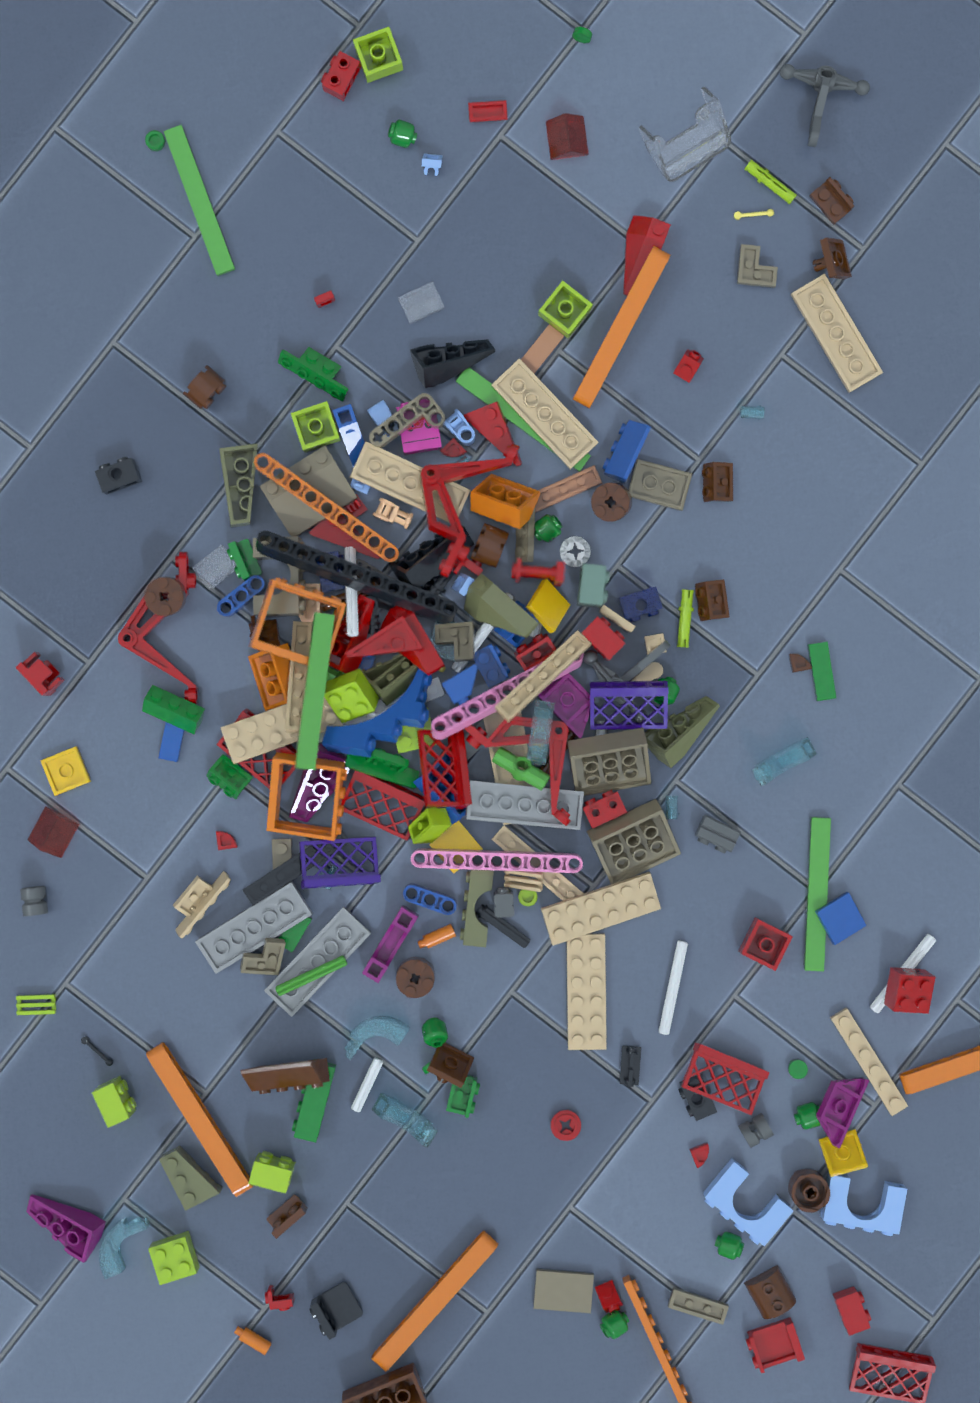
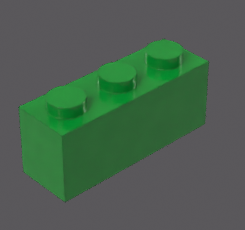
M152 685L144 698L142 711L194 735L203 720L205 708Z

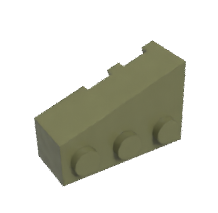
M401 654L393 656V659L387 662L376 663L375 667L366 671L365 669L361 670L379 699L386 706L408 689L418 670V667Z
M180 1145L162 1154L159 1158L185 1211L221 1192L223 1187L219 1183L217 1184Z

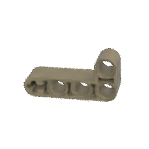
M422 393L372 430L369 440L373 446L383 448L423 417L432 428H441L445 424V415L429 394ZM422 399L430 401V405L427 408H422L419 405ZM413 411L415 416L413 419L407 420L404 418L405 412ZM438 414L442 417V420L439 423H433L431 417ZM392 422L399 424L397 431L389 430L388 427ZM384 428H385V429H386V432H387V434H389V435H390V436H389V437H387V435H386V434H385V435H383V434H384V431H383V430H382V429H384ZM374 436H382V442L375 441Z

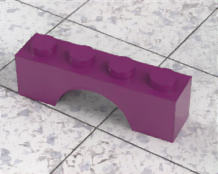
M402 905L364 968L363 975L377 983L380 982L419 914Z

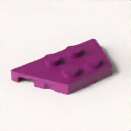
M568 673L551 682L537 697L560 721L567 725L568 729L578 739H581L590 715V694Z
M868 1079L832 1080L816 1114L832 1145L839 1149L869 1083Z

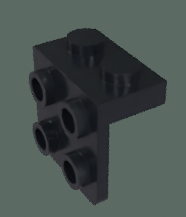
M342 1282L312 1299L311 1308L309 1309L314 1319L317 1318L319 1321L321 1333L324 1336L327 1335L329 1340L336 1337L338 1329L358 1319L363 1314L360 1305L346 1282Z

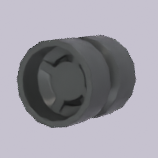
M45 886L20 889L21 900L25 901L22 905L23 916L48 913L47 902L44 901L46 897Z
M762 1113L753 1117L752 1122L746 1121L738 1126L750 1148L758 1145L760 1139L766 1140L774 1135Z

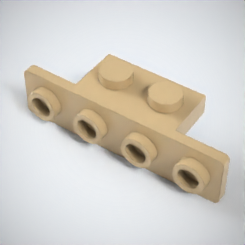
M223 871L212 885L196 876L173 904L175 909L186 916L176 928L180 938H184L185 935L192 931L193 925L202 919L207 908L213 905L221 891H224L229 886L231 879L226 872Z

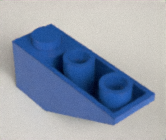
M349 404L333 410L354 468L365 442L353 408Z

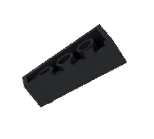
M462 526L466 535L465 546L471 548L475 544L466 528ZM435 534L434 540L422 542L419 544L418 550L412 553L408 551L402 555L404 558L400 561H393L388 564L399 581L421 589L429 580L441 573V570H439L440 564L443 559L447 560L449 556L447 550L453 541Z

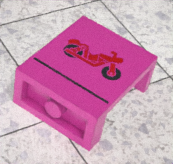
M427 399L421 400L419 405L422 408H427L430 405V401ZM409 402L401 403L400 407H396L397 411H399ZM406 411L404 414V418L407 420H411L415 416L413 411ZM437 414L431 417L433 423H438ZM424 417L401 434L404 455L442 449L439 429L432 428Z

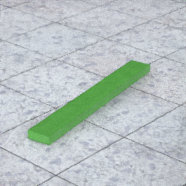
M182 125L163 131L216 275L220 276L235 270Z
M470 367L461 373L456 383L486 405L498 401L504 418L553 452L491 386L492 383ZM586 454L573 468L580 472L591 455Z
M314 613L295 768L315 770L335 617V615Z
M811 817L804 956L805 971H824L826 931L815 911L827 904L831 818Z

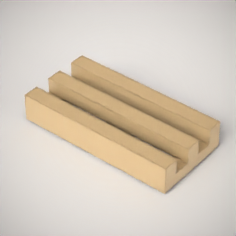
M605 605L599 610V613L628 633H631L636 627Z
M504 871V887L536 892L543 890V872ZM510 874L523 875V876H529V877H536V878H538V879H531V878L523 877V876H521V877L511 876Z

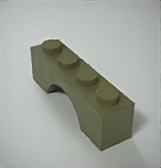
M494 870L467 871L466 883H469V890H465L464 902H467V910L463 909L462 921H465V929L461 928L460 940H463V945L486 947L488 926L477 918L475 904L483 893L492 890Z

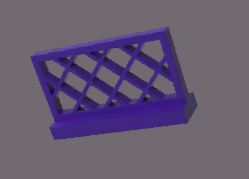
M667 681L590 682V730L668 728ZM636 696H641L646 700L639 707L632 702ZM655 696H664V702L659 707L651 702ZM594 697H603L607 702L599 708L594 703ZM616 697H623L626 700L620 707L612 701ZM648 703L655 709L649 716L641 711ZM609 704L616 709L610 717L602 711ZM628 704L636 709L629 717L622 711ZM638 712L645 718L642 723H635L632 720ZM599 713L607 719L602 724H594V718ZM618 713L626 718L621 724H616L612 720ZM656 713H659L663 716V723H654L651 718Z
M376 837L299 842L302 873L301 889L368 885L381 882L378 870ZM364 842H371L372 850L368 855L359 848ZM345 843H350L355 848L349 856L341 850ZM326 844H331L336 849L330 857L322 851ZM312 845L317 850L312 858L305 854L304 846ZM357 850L365 856L359 865L351 858ZM338 851L347 858L341 866L332 860ZM319 852L328 859L322 867L313 861ZM367 859L373 864L374 872H366L361 867ZM348 860L357 867L352 873H347L342 868ZM329 861L338 868L334 874H328L323 870ZM310 863L319 869L313 876H307L306 867Z

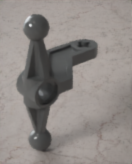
M785 64L780 69V76L783 79L797 78L812 85L815 91L818 92L808 137V146L816 147L818 142L822 114L829 92L833 90H855L858 95L862 96L866 95L870 90L868 81L860 80L854 82L837 74L836 70L830 66H821L817 69H794L792 65Z
M665 640L621 677L600 663L597 653L593 650H588L583 654V661L587 665L593 666L600 682L629 681L664 653L671 645ZM616 697L614 699L620 705L626 702L623 697ZM630 704L625 707L632 713L636 710ZM638 712L633 717V720L636 723H642L645 718Z

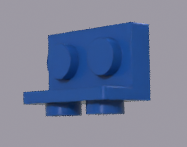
M492 644L475 652V663L488 688L509 678L508 674L510 673L506 662L502 664L499 659L502 655L497 645L493 647Z

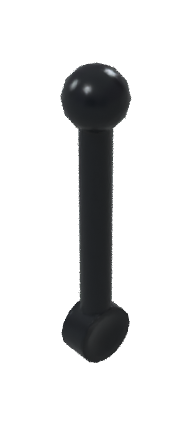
M87 1036L81 1039L82 1044H87L105 1061L107 1066L113 1064V1060L108 1059L90 1043Z

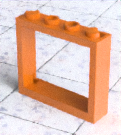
M276 577L275 580L271 579L269 581L248 647L308 666L309 657L258 641L274 589L277 588L335 608L330 648L331 654L346 604L342 603V599L331 596V598L323 596L324 593L313 589L310 592L305 590L306 587L295 583L292 586L286 584L287 580Z
M277 752L272 758L266 831L335 841L338 834L341 835L342 824L339 822L344 812V806L341 805V801L344 799L346 788L343 787V780L346 781L347 778L345 762L316 759L315 768L337 771L332 828L279 820L283 765H295L296 755Z

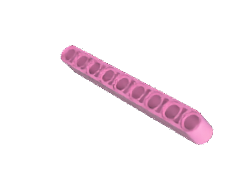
M583 654L555 680L578 669L582 664ZM542 663L435 718L431 724L432 736L437 740L445 739L496 712L495 706L506 697L503 692L505 690H514ZM488 699H493L496 703L491 705L488 704L486 701ZM471 708H476L479 710V712L471 713L469 710ZM454 717H460L462 721L454 722L452 719ZM437 726H443L445 730L437 731L435 728Z
M419 848L411 855V863L418 868L577 873L583 866L581 856L575 853ZM417 853L423 854L425 861L422 863L417 862L415 855ZM436 854L443 855L444 862L437 863L434 856ZM459 854L464 858V862L457 864L454 862L453 857ZM480 855L483 858V863L475 864L473 856ZM492 857H501L502 864H493ZM513 857H519L522 863L519 866H514L511 863ZM538 857L541 860V864L536 867L531 865V858ZM552 858H558L560 865L552 867L549 861ZM573 858L578 859L580 865L576 868H572L569 865V861Z

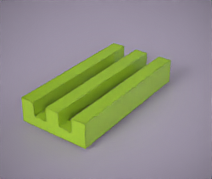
M56 994L16 996L17 1015L56 1014ZM51 999L52 1002L22 1003V1000ZM22 1007H52V1009L22 1010Z

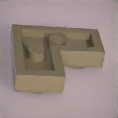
M741 244L737 284L775 288L778 267L759 265L760 246Z
M461 622L435 625V644H454L455 662L475 661L474 623Z
M265 938L262 954L243 953L240 972L279 975L286 944L285 939Z

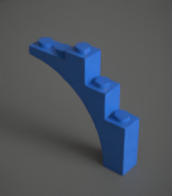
M418 668L412 683L395 704L376 717L355 725L327 726L322 745L329 752L371 757V753L376 747L375 740L397 743L399 736L402 734V725L424 728L425 722L429 719V711L424 703L427 700L428 686L432 683V675L428 676Z

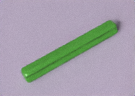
M344 956L331 960L276 986V992L279 996H282L346 966L347 960Z

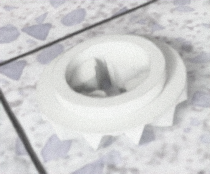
M573 536L567 538L561 545L560 556L563 562L571 567L582 566L590 557V546L582 537ZM574 543L577 549L584 550L578 553L577 560H575L574 554L567 553L573 550Z

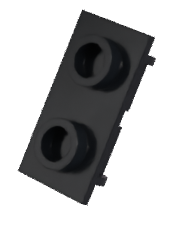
M622 1046L620 1084H626L627 1087L639 1085L641 1047Z

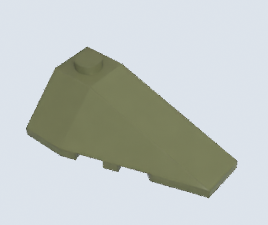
M482 573L468 587L464 610L476 621L490 624L493 627L504 629L507 632L527 638L539 625L533 617Z
M705 696L688 705L685 711L677 715L675 713L670 715L667 729H648L645 732L648 749L659 761L672 768L688 752L720 707L719 704Z

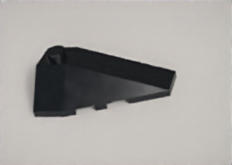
M488 339L465 341L463 345L446 343L444 347H435L434 344L410 349L418 378L425 388L442 384L495 353V348Z

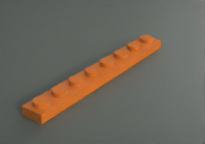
M630 1275L623 1277L624 1286L678 1403H692V1401L688 1402L685 1397L688 1393L684 1384L680 1385L677 1380L680 1376L676 1367H672L669 1362L672 1358L668 1349L664 1350L661 1345L664 1341L660 1332H655L653 1326L656 1324L652 1315H648L645 1310L648 1308L644 1297L640 1298L637 1293L640 1289L636 1280H631Z

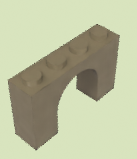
M298 536L286 537L305 545V542ZM253 538V558L257 560L273 559L258 553L256 550L257 538ZM267 541L261 542L263 544H269V542ZM280 548L281 551H287L285 548ZM288 565L291 572L289 585L294 586L296 583L306 587V582L303 580V572L305 571ZM282 591L272 595L266 617L303 615V610H306V601L301 596ZM265 595L253 596V615L257 617Z

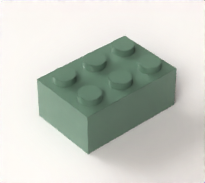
M582 564L580 567L577 606L600 608L607 602L608 590H604V587L609 582L610 571H606V566Z

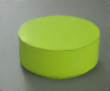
M521 889L518 899L522 905L532 906L537 901V892Z

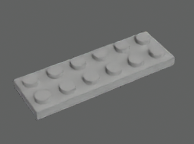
M469 780L472 804L466 807L465 819L580 830L583 791L559 790L557 809L563 808L571 815L569 817L571 822L565 826L551 814V788H544L541 791L532 786Z
M291 881L259 903L249 907L199 938L195 943L215 974L241 959L243 953H251L264 945L265 938L277 937L311 916L313 912L293 881Z
M343 907L264 991L292 1017L335 971L282 996L277 994L276 986L340 956H344L347 959L371 932Z

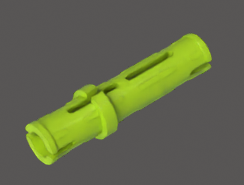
M752 159L744 170L758 179V183L762 182L789 205L796 197V193L769 174L768 169L764 170Z
M682 589L681 607L678 608L680 610L677 647L689 648L691 613L694 612V608H692L694 590Z

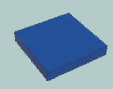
M849 892L842 894L815 911L833 945L840 943L867 926Z

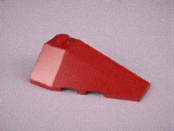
M633 216L626 233L624 295L628 296L652 248L655 246L662 249L671 224L653 217Z
M360 594L357 597L359 634L354 637L347 635V618L345 616L340 623L328 665L344 673L357 670L363 656L348 658L345 653L367 639L374 607V600Z
M399 606L390 609L380 629L385 628L403 616L423 647L421 650L399 653L409 659L428 676L445 666L415 613Z

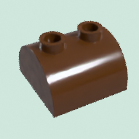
M778 1265L744 1282L763 1319L776 1318L790 1310L796 1303V1298Z

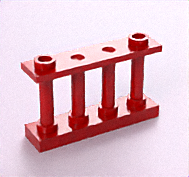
M517 558V563H513L512 578L515 579V583H519L520 577L550 579L553 582V586L561 587L564 582L565 562L557 561L556 565L552 566V568L521 565V559Z

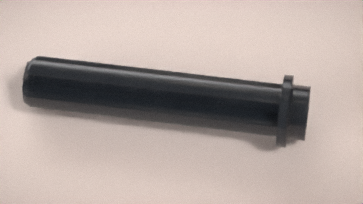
M482 904L476 912L478 918L481 917L521 947L526 948L528 946L530 938L504 919L495 917V913L487 908L488 905Z

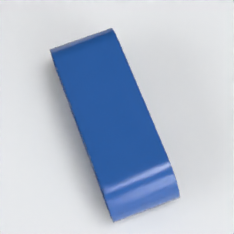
M258 575L251 576L218 602V613L226 617L236 614L253 600V596L260 595L265 591L267 587L265 579ZM259 579L262 582V586L260 589L255 590L252 587L253 581ZM241 591H245L247 594L244 601H239L237 598L238 593ZM225 603L231 604V611L228 613H224L222 610V606Z
M408 884L403 891V897L406 901L445 915L453 914L457 907V902L452 896L417 884ZM409 888L416 889L417 896L410 898L407 895V890ZM426 895H434L435 902L433 904L426 903ZM447 900L451 901L454 907L451 910H446L443 908V903Z

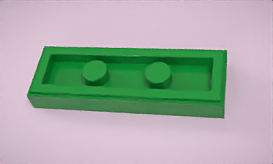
M828 642L809 644L808 651L816 701L835 699L836 692Z

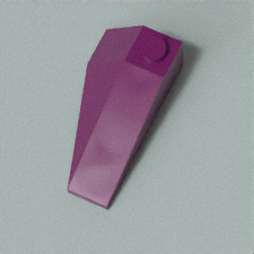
M318 743L317 758L340 762L346 761V756L342 753L329 752L321 743ZM315 768V770L304 769L289 817L308 822L321 807L324 800L334 792L337 771Z
M33 1194L30 1196L26 1210L42 1228L46 1227L53 1234L51 1237L55 1241L59 1240L65 1246L64 1250L69 1255L83 1263L87 1261L100 1241L106 1221L90 1212Z

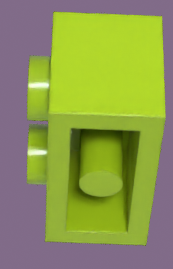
M427 808L408 826L413 844L433 843L451 826L450 817L446 808Z

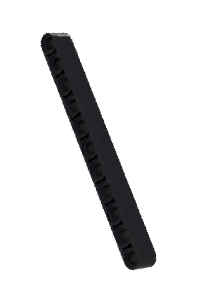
M265 530L257 535L256 550L262 555L445 624L451 623L455 618L457 605L452 600ZM267 541L269 542V544H263L261 542ZM280 548H285L287 551H281ZM298 555H304L306 558H299ZM316 562H322L324 565H318ZM334 569H340L342 572H336ZM352 576H359L360 579H355ZM375 582L379 586H373L371 583ZM389 589H394L397 593H392ZM407 596H412L415 600H410ZM425 603H430L433 607H428ZM443 610H449L451 614H447Z

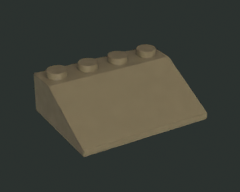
M323 446L288 468L342 508L358 499L326 446ZM281 472L280 474L275 476V478H282L285 472ZM272 479L260 486L291 537L299 536L326 519ZM294 479L290 481L289 487L292 490H297L300 488V482ZM308 491L305 495L306 500L314 501L316 493ZM325 502L322 504L321 510L328 513L332 510V505Z
M643 728L567 741L575 791H583L584 796L603 793L611 789L614 791L651 784L648 746Z
M656 799L587 831L611 884L629 879L681 854L663 810Z

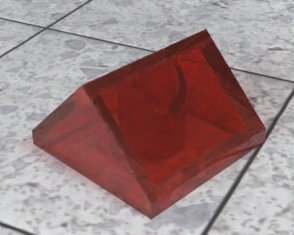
M564 113L546 121L551 160L589 155L584 116Z
M45 806L27 840L40 851L62 858L80 824Z

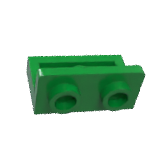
M248 539L228 543L229 549H227L230 560L234 559L236 563L234 570L238 578L242 577V580L246 581L253 575L259 576L262 574L257 559L253 558V549Z
M467 1075L462 1088L452 1084L446 1111L465 1115V1118H469L470 1113L473 1114L476 1102H472L474 1094L478 1095L480 1084L477 1083V1077Z

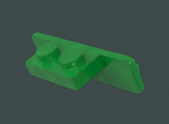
M310 347L306 349L300 358L285 350L280 352L278 359L280 365L294 372L300 378L314 384L317 388L329 393L332 397L342 402L344 401L348 388L334 380L341 369L340 365Z
M375 748L371 753V757L350 754L346 756V768L411 789L417 787L413 782L419 777V771L408 768L409 760L404 759L402 755H392L386 753L384 749Z

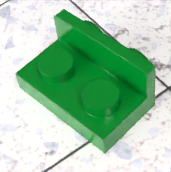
M224 754L214 763L206 775L211 784L218 785L223 789L225 795L234 799L239 797L240 793L253 779L251 775L237 764H233L232 760Z

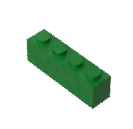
M328 1063L330 1081L323 1083V1087L312 1088L311 1085H305L306 1089H302L301 1093L304 1094L303 1101H299L296 1111L300 1113L298 1120L294 1119L292 1131H295V1138L314 1143L317 1142L336 1064Z

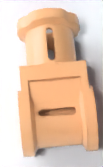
M380 498V504L372 515L392 524L396 522L404 526V529H408L414 514H408L400 510V507L396 504Z

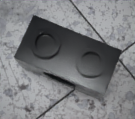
M122 457L117 460V463L112 465L110 463L99 466V470L95 471L102 493L106 495L142 482L135 461L132 458L128 459V457ZM116 470L122 471V476L119 479H114V472Z
M697 1075L690 1077L688 1086L695 1087L700 1084ZM683 1087L678 1089L682 1100L687 1099L689 1105L686 1106L689 1116H694L696 1121L717 1113L712 1099L701 1095L700 1101L693 1102L691 1100L692 1096L697 1093Z

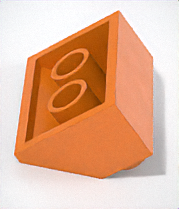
M490 474L471 491L470 511L520 529L530 520L539 499L540 491Z
M288 643L277 646L291 651ZM264 651L248 656L265 711L286 705L290 660Z

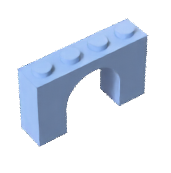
M731 1158L703 1192L706 1198L704 1201L710 1207L714 1208L716 1206L721 1210L719 1213L726 1220L732 1219L735 1222L734 1226L742 1233L744 1231L749 1233V1238L755 1244L761 1243L765 1247L794 1210L787 1202L775 1194L766 1207L758 1214L743 1215L736 1211L733 1207V1195L749 1173L747 1169Z
M828 1171L826 1182L830 1188V1199L827 1205L821 1208L820 1213L821 1218L826 1224L834 1226L836 1223L844 1224V1227L850 1229L861 1227L863 1228L862 1230L867 1232L877 1230L888 1236L900 1233L907 1188L904 1184L884 1181L882 1198L878 1208L868 1215H857L852 1213L847 1206L850 1177L847 1174L830 1177Z

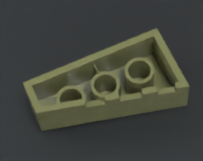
M258 443L219 448L231 527L250 525L256 468L254 459L257 455Z

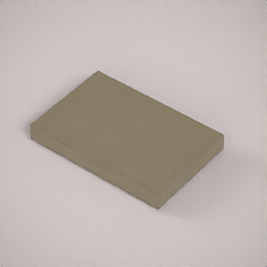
M637 459L628 491L634 499L683 511L692 473Z
M536 1269L533 1308L591 1313L594 1273Z

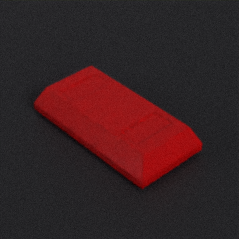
M506 100L468 103L469 122L508 120Z

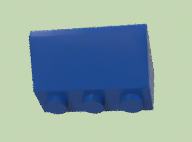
M629 420L627 425L622 424L618 433L621 435L619 442L614 441L610 450L614 453L611 459H606L602 467L605 469L604 475L623 484L626 482L651 426Z
M476 664L442 683L454 704L462 705L470 700L468 696L472 694L478 671Z
M447 754L441 758L447 765L451 763L450 757ZM439 763L434 766L440 774L445 770ZM430 771L428 778L434 784L438 778ZM447 772L444 778L451 784L453 782L452 776ZM421 775L413 783L424 795ZM441 781L436 785L442 793L447 789ZM432 790L430 793L431 801L437 802L440 797ZM449 791L446 797L451 802H455L454 794ZM437 807L446 808L451 825L466 815V807L463 809Z

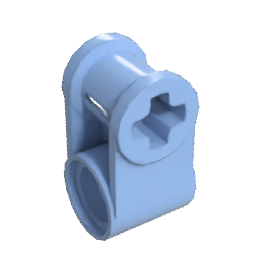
M384 400L367 409L377 426L392 416ZM392 422L390 426L394 425L393 431H397L399 429L397 423ZM382 429L384 431L383 435L386 434L387 437H389L390 435L387 434V432L385 431L386 429Z
M455 409V413L445 419L444 425L462 445L470 446L475 441V432L461 412ZM464 432L472 434L469 440H463L461 435Z

